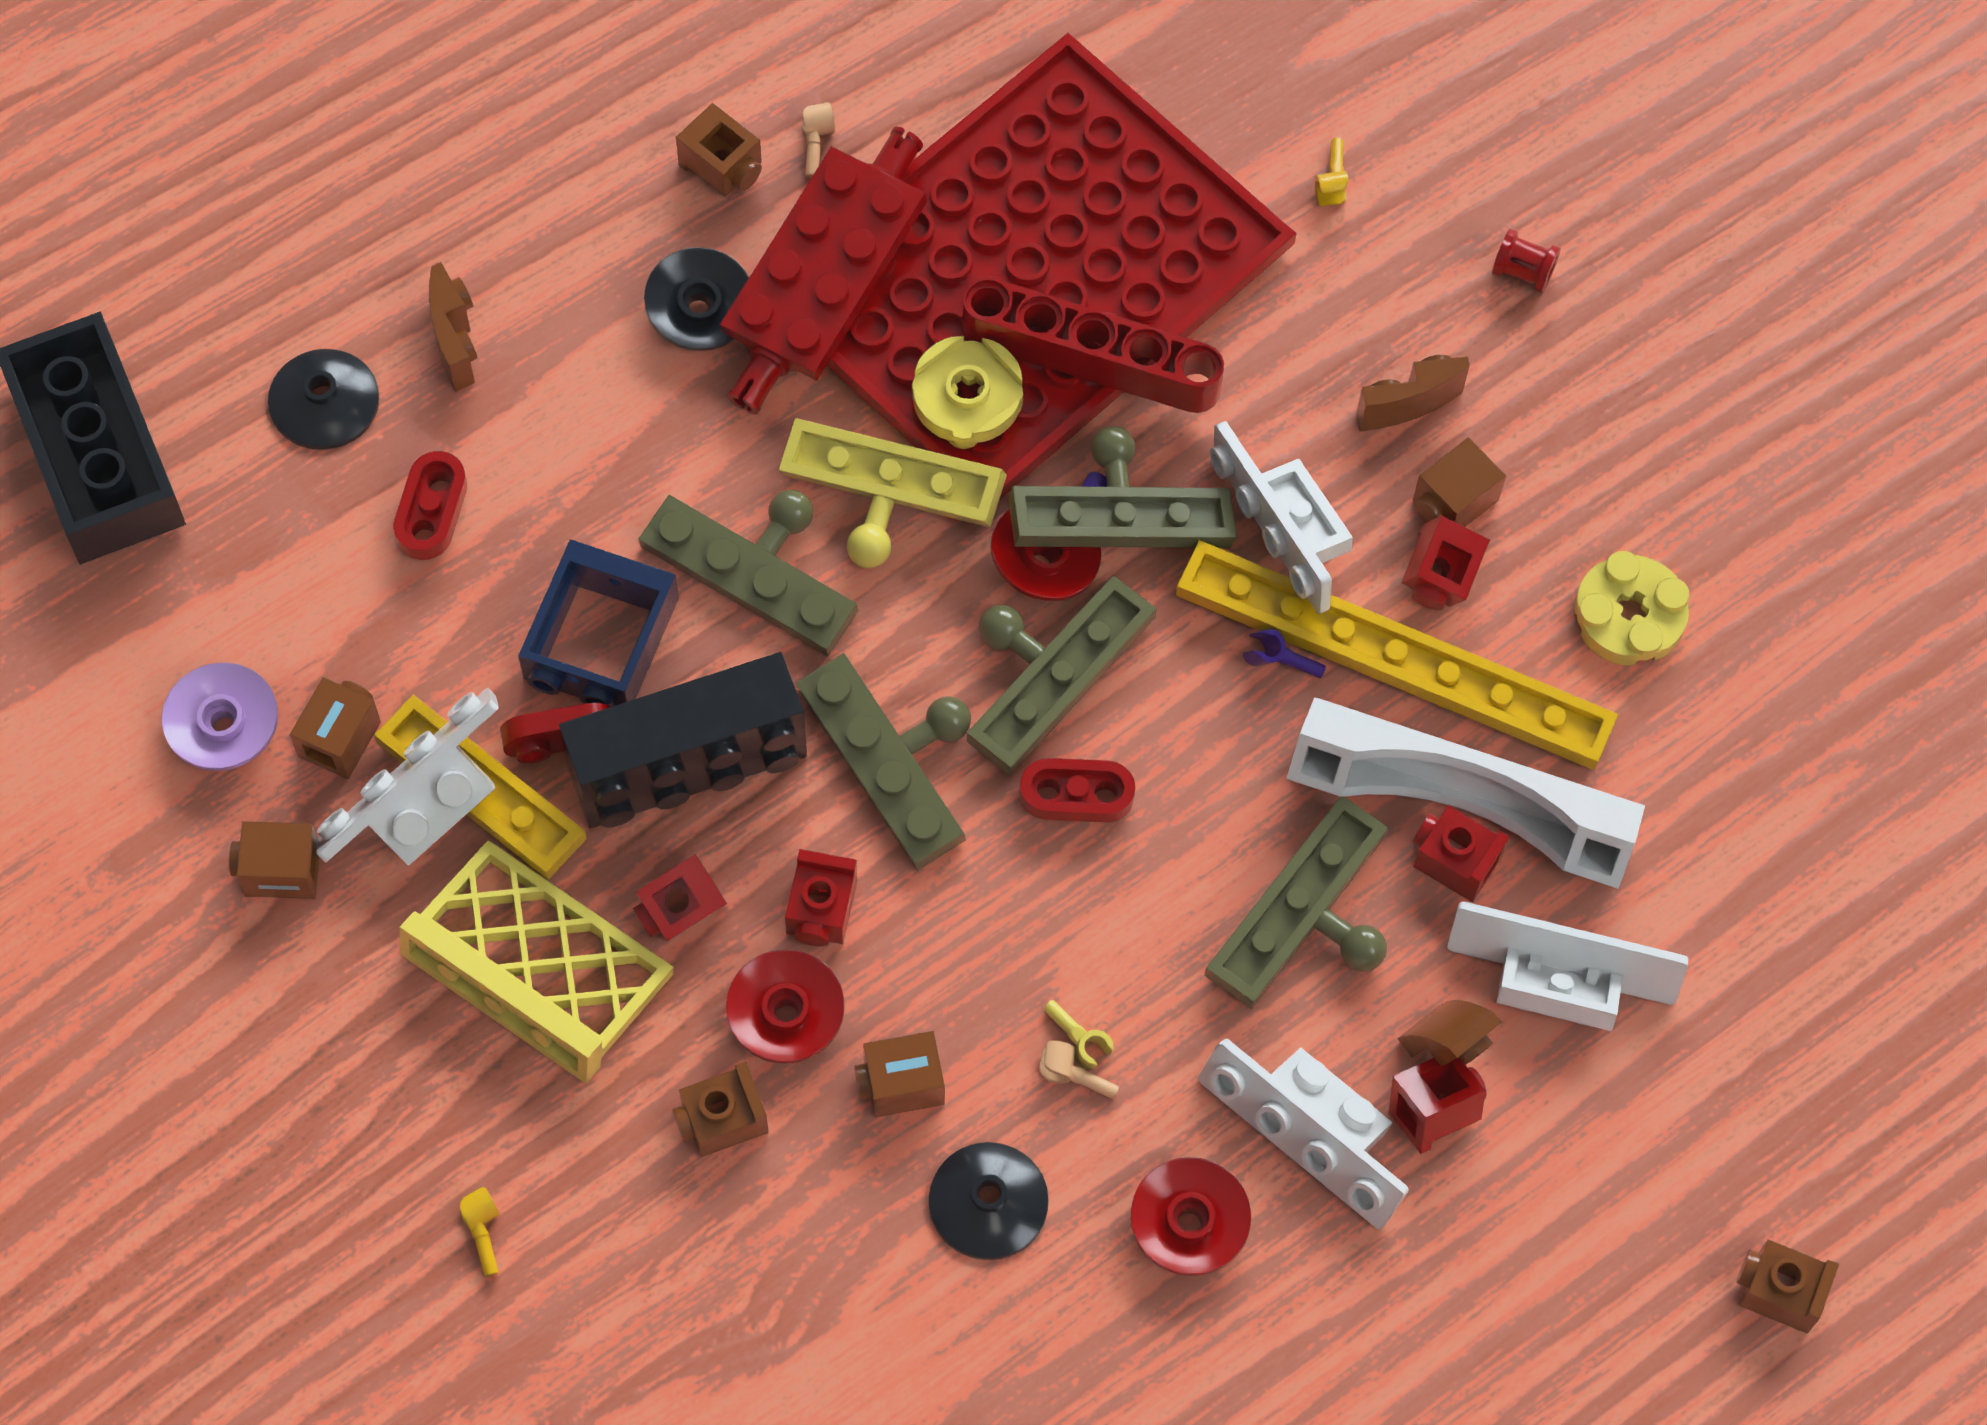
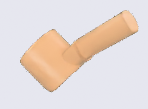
M828 102L807 106L803 111V131L807 145L805 177L808 179L812 178L819 167L821 146L819 136L835 133L832 108Z
M1049 1041L1046 1044V1048L1042 1050L1040 1072L1045 1080L1052 1083H1068L1071 1081L1112 1100L1115 1098L1119 1086L1086 1071L1084 1068L1073 1066L1076 1051L1073 1045L1062 1041Z

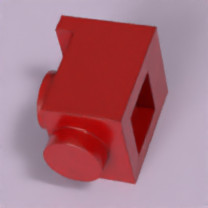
M1439 516L1421 525L1417 534L1420 536L1401 582L1414 589L1412 599L1415 602L1434 610H1442L1444 605L1451 607L1467 599L1490 542V539L1443 516ZM1434 562L1440 565L1442 576L1431 571Z
M1448 805L1440 818L1430 813L1417 831L1412 843L1419 846L1420 849L1418 850L1413 867L1469 901L1474 902L1501 860L1509 836L1501 831L1498 834L1492 832ZM1448 839H1451L1459 845L1463 846L1464 849L1454 848L1449 843Z
M799 849L797 867L785 915L786 934L795 935V939L799 942L816 947L827 946L829 942L844 943L858 881L856 859ZM815 894L830 898L823 903H816L809 898V895Z
M694 854L637 890L636 894L642 903L635 906L633 910L651 938L661 932L666 941H669L725 906L727 902L698 856ZM676 889L684 891L689 899L687 908L678 913L671 911L666 905L667 895Z
M1459 1057L1443 1067L1440 1066L1435 1058H1431L1393 1076L1388 1113L1419 1153L1422 1154L1431 1150L1432 1142L1482 1120L1484 1100L1487 1096L1486 1087L1478 1071L1473 1067L1464 1065Z

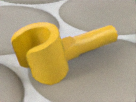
M1336 137L1331 140L1329 173L1315 175V192L1320 207L1346 202L1345 189L1348 185V175L1343 167L1344 140L1342 138Z
M480 1187L463 1197L460 1202V1210L463 1220L471 1231L473 1239H475L484 1277L498 1274L499 1271L490 1236L484 1224L499 1216L500 1213L487 1189Z

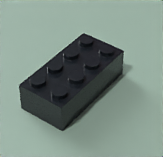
M101 311L0 348V367L79 565L186 525Z
M782 652L559 724L568 769L589 829L600 825L606 828L617 827L629 822L636 813L654 807L671 809L685 803L690 798V795L711 788L714 791L729 790L741 784L745 777L766 770L769 773L783 772L794 767L799 762V759L807 757L804 710Z

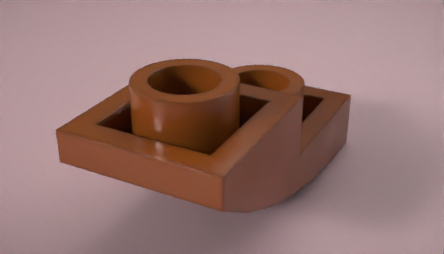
M440 262L431 266L429 303L441 360L456 392L475 383L471 361L477 359V354L467 334L471 330L466 311L473 307V303L461 278L458 277L451 280L443 264Z
M1429 356L1422 361L1413 362L1409 382L1400 383L1397 380L1386 379L1375 382L1371 386L1362 387L1357 408L1360 432L1399 425L1424 416L1449 403L1463 392L1470 367L1468 357Z
M1451 1000L1440 1004L1397 1039L1411 1057L1427 1048L1441 1067L1458 1057L1464 1065H1467L1493 1044L1487 1034L1501 1024L1502 1021L1494 1012L1480 1005L1462 1000Z

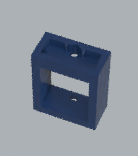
M570 539L518 655L523 679L527 680L530 686L540 692L557 695L561 691L580 698L584 704L602 703L612 707L636 699L679 599L676 574ZM579 587L650 610L620 682L548 658Z

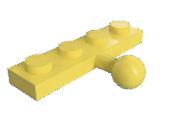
M798 418L794 420L779 467V471L784 476L872 498L865 523L855 528L847 540V552L850 559L856 565L868 569L882 565L891 553V539L886 532V528L894 504L991 528L1007 476L1000 468Z

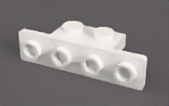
M1224 421L1214 426V447L1209 450L1210 460L1216 474L1221 479L1227 478L1234 487L1241 511L1247 518L1254 517L1262 529V536L1267 550L1273 558L1280 557L1288 568L1290 581L1297 595L1301 599L1308 598L1318 614L1330 610L1332 579L1322 563L1352 551V535L1300 459L1261 474L1228 423Z
M489 688L483 690L478 696L473 692L466 694L449 710L447 717L450 721L434 735L430 731L424 732L407 747L404 752V756L407 759L391 773L386 769L380 771L366 783L360 792L363 798L348 812L340 808L332 813L317 830V833L320 835L316 846L317 855L326 863L369 825L409 866L495 789L494 782L458 745L498 710L499 706L495 694Z
M1460 902L1458 904L1447 948L1452 952L1503 964L1496 1003L1612 1031L1617 1017L1620 993L1674 1005L1685 978L1689 961L1685 955L1468 902Z
M1224 1039L1216 1046L1199 1074L1198 1081L1371 1225L1381 1229L1390 1220L1409 1191L1407 1185L1367 1153L1385 1135L1392 1121L1302 1048H1299L1270 1074L1230 1040Z

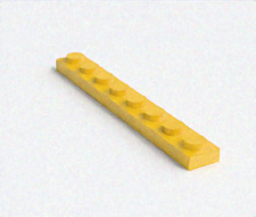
M1199 540L1177 585L1176 596L1259 631L1277 630L1282 634L1285 642L1594 771L1618 717V714L1336 596L1331 595L1330 610L1318 614L1308 598L1301 599L1297 595L1291 584L1290 577Z

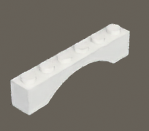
M1316 697L1313 699L1299 734L1286 778L1340 797L1365 794L1399 795L1431 800L1463 809L1491 820L1519 835L1547 855L1563 871L1618 889L1635 846L1645 805Z

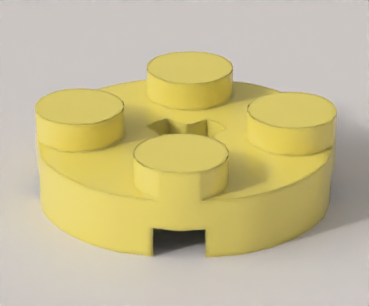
M964 336L944 339L930 347L918 361L915 378L912 383V397L916 414L929 431L940 438L948 440L954 447L967 449L975 446L978 442L991 440L1005 432L1014 423L1018 413L1021 411L1023 390L1020 366L1005 347L993 340L982 338V343L964 341ZM963 381L966 385L970 386L977 382L981 386L977 390V397L964 399L957 396L958 388L956 384Z
M1628 551L1615 552L1611 554L1608 560L1595 565L1580 584L1574 602V615H1577V622L1582 629L1580 635L1585 644L1594 653L1616 664L1636 665L1638 660H1649L1654 657V661L1661 659L1676 647L1686 628L1689 617V589L1682 580L1678 579L1663 564L1644 556L1634 555ZM1634 600L1640 603L1641 609L1646 612V616L1634 615L1631 620L1625 619L1621 616L1623 606L1619 602Z

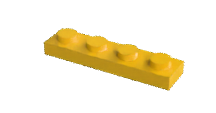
M413 694L374 736L380 747L400 763H403L407 759L404 756L405 750L417 737L426 731H430L434 735L448 721ZM468 737L465 738L458 746L494 782L495 789L466 815L545 879L549 880L587 839L585 830Z

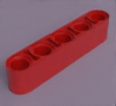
M994 278L977 279L969 284L964 291L962 329L969 341L982 343V338L993 340L1005 347L1016 359L1187 412L1201 413L1208 411L1220 399L1224 360L1216 348L1206 343ZM989 309L998 314L987 317L981 316L977 312ZM1040 325L1050 330L1044 333H1037L1029 328ZM1091 341L1097 342L1103 347L1088 349L1081 344ZM1149 358L1155 361V364L1144 366L1136 363L1134 360ZM1201 374L1209 380L1194 382L1188 379L1187 376Z

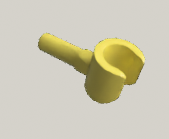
M1054 1000L1045 1005L1043 1010L1076 1045L1075 1060L1078 1065L1085 1069H1094L1097 1066L1094 1059L1087 1055L1085 1051V1043L1087 1042L1097 1043L1107 1055L1113 1052V1041L1104 1031L1090 1030L1087 1032Z

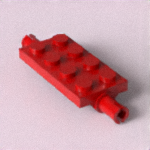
M893 127L891 135L873 164H867L831 146L720 323L724 334L743 343L750 350L749 355L752 359L733 389L727 395L729 400L742 410L745 404H748L747 412L754 415L758 414L761 405L779 376H786L788 372L798 371L816 381L819 379L927 203L926 193L901 181L915 156L923 148L922 141L912 132L908 131L904 139L902 137L905 132L904 128Z

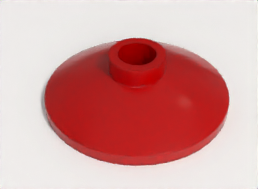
M1010 509L1000 517L991 536V555L999 574L1014 589L1034 599L1060 601L1077 596L1091 585L1101 565V547L1014 546ZM1041 555L1047 558L1049 563L1041 562L1034 556Z
M790 949L770 951L750 960L734 977L726 1000L728 1023L740 1045L749 1053L762 1060L782 1064L801 1062L823 1051L836 1037L843 1021L845 1008L843 990L834 972L817 957L809 953ZM785 1005L792 1006L796 1009L797 1015L790 1021H781L775 1016L777 1009Z
M1177 1158L1157 1166L1139 1184L1131 1206V1227L1140 1249L1156 1265L1179 1275H1205L1225 1267L1244 1247L1251 1226L1250 1203L1241 1183L1226 1168L1203 1158ZM1184 1214H1193L1198 1217L1201 1226L1195 1231H1186L1181 1228L1178 1219Z

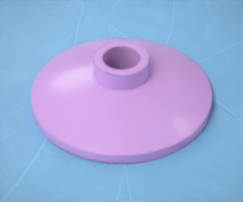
M213 663L192 670L173 686L164 702L162 710L163 732L173 752L186 763L196 768L210 771L234 769L255 759L270 743L278 723V707L271 687L255 671L234 663ZM222 718L233 720V725L228 729L222 731L214 730V725L218 720Z

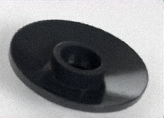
M694 247L676 251L660 261L647 280L644 294L646 314L656 332L675 346L693 351H707L720 348L735 340L722 332L720 323L749 279V276L736 260L718 250ZM694 301H703L709 306V309L703 313H696L690 310L689 305Z
M318 349L296 356L278 371L269 389L268 407L274 425L291 442L309 449H333L354 441L369 428L378 411L379 389L373 373L359 358L341 350ZM330 386L329 391L325 394L316 395L312 393L318 387Z
M977 1143L956 1151L939 1167L930 1187L929 1209L937 1232L950 1247L963 1255L975 1259H1002L1022 1251L1038 1236L1048 1212V1190L1039 1168L1021 1151L1000 1143ZM985 1186H993L998 1189L1001 1196L994 1203H985L978 1197L979 1190Z

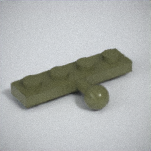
M1108 426L1096 433L1091 444L1094 460L1102 468H1105L1107 487H1012L1008 499L1014 546L1196 548L1199 540L1218 548H1231L1237 535L1230 488L1130 487L1127 465L1135 455L1136 445L1134 438L1122 427Z
M785 490L778 493L772 499L769 505V519L771 522L756 544L671 495L667 496L638 538L640 546L826 656L830 655L858 613L857 603L775 556L789 534H797L804 531L812 521L813 506L809 498L800 491Z
M1113 575L1047 647H1044L1024 631L1023 619L1014 608L1007 605H996L986 610L979 622V633L982 640L993 649L1006 650L1010 648L1030 665L967 732V742L1011 776L1156 618L1157 608Z
M844 653L796 682L798 691L917 871L966 841L964 832L912 756L937 739L943 742H953L962 738L967 733L971 724V714L963 701L951 696L935 700L929 706L925 720L899 736Z
M1340 797L1206 967L1204 976L1250 1009H1253L1314 929H1317L1340 945L1341 956L1352 969L1364 972L1371 971L1381 965L1387 954V943L1383 934L1378 929L1369 925L1353 927L1329 909L1384 840L1389 828L1347 798Z

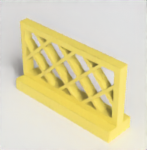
M489 840L421 914L414 911L400 926V955L585 1084L600 1069L601 1058L673 975L674 967ZM491 863L510 876L511 889L478 893L476 877ZM518 882L526 888H519ZM469 886L470 893L462 894L465 891V889ZM547 901L556 908L557 921L524 924L521 902ZM513 903L516 925L482 929L479 906ZM472 907L475 930L450 932L436 921L448 909ZM564 914H566L567 916H569V917L572 918V919H571V920H565ZM590 931L602 939L604 953L570 957L567 934ZM550 935L560 936L562 958L529 961L526 938ZM518 939L521 962L496 964L486 957L484 942ZM477 943V950L469 944ZM611 946L617 949L618 952H612ZM637 963L652 973L643 986L617 989L614 966ZM606 967L609 990L584 993L575 992L572 970ZM565 971L568 994L544 997L533 989L532 974ZM523 975L524 982H522L515 976ZM629 1001L625 1005V1007L620 1011L619 1002ZM611 1003L613 1020L600 1035L580 1022L578 1007ZM563 1008H570L571 1015L564 1011Z

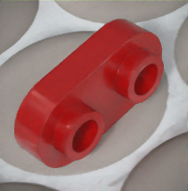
M444 451L429 452L420 456L410 469L394 519L393 529L399 548L405 555L413 559H433L441 555L451 542L467 491L465 470L461 461L456 456ZM437 481L449 483L441 491H434L430 488ZM421 530L434 532L426 540L415 538V535Z
M586 703L513 717L504 722L500 727L503 751L506 755L515 757L520 763L533 764L548 759L551 754L565 752L559 728L560 723L611 706L602 703Z
M1043 758L1032 762L1024 770L1020 780V800L1022 805L1031 815L1044 820L1114 822L1123 818L1130 811L1135 796V781L1130 771L1117 762L1107 760ZM1044 787H1052L1058 792V796L1048 800L1042 798L1038 791ZM1100 790H1110L1115 794L1116 798L1110 802H1102L1095 794Z

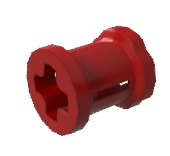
M1509 229L1496 256L1492 274L1501 276L1507 273L1533 283L1534 289L1543 293L1554 272L1561 248L1554 245L1549 249L1518 238V231Z

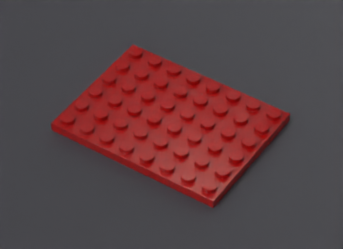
M1067 33L912 161L901 181L925 192L927 203L827 366L915 448L1002 469L1007 476L1000 496L1001 499L1011 491L1013 486L1019 484L1124 392L1016 359L1022 374L1023 405L1016 420L1005 432L991 440L978 442L971 448L960 449L954 447L948 440L940 438L929 431L920 421L914 409L912 383L915 378V370L922 355L936 343L957 336H964V341H969L962 329L963 295L969 284L977 279L994 278L1187 338L1295 244L1297 233L1071 34ZM989 309L977 312V314L987 317L998 314ZM1040 325L1029 328L1037 333H1044L1050 330ZM1091 341L1081 344L1088 349L1103 347L1101 344ZM1149 358L1134 360L1136 363L1144 366L1155 364V361ZM960 381L956 384L958 388L957 396L964 399L977 397V390L981 385L975 382L973 385L968 386L963 381Z

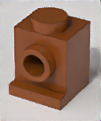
M711 103L676 136L679 166L685 171L692 170L725 197L735 187L741 191L747 190L755 183L761 173L760 139L714 103Z
M747 1062L735 1065V1069L679 1089L682 1106L673 1109L674 1117L684 1143L695 1139L701 1157L769 1133L767 1115ZM722 1101L728 1103L727 1109L720 1114H713L706 1109V1107Z
M1767 1239L1759 1252L1749 1249L1743 1261L1736 1283L1746 1288L1739 1306L1808 1334L1821 1317L1839 1264L1831 1260L1826 1262L1820 1261ZM1777 1272L1796 1279V1285H1783L1777 1277Z

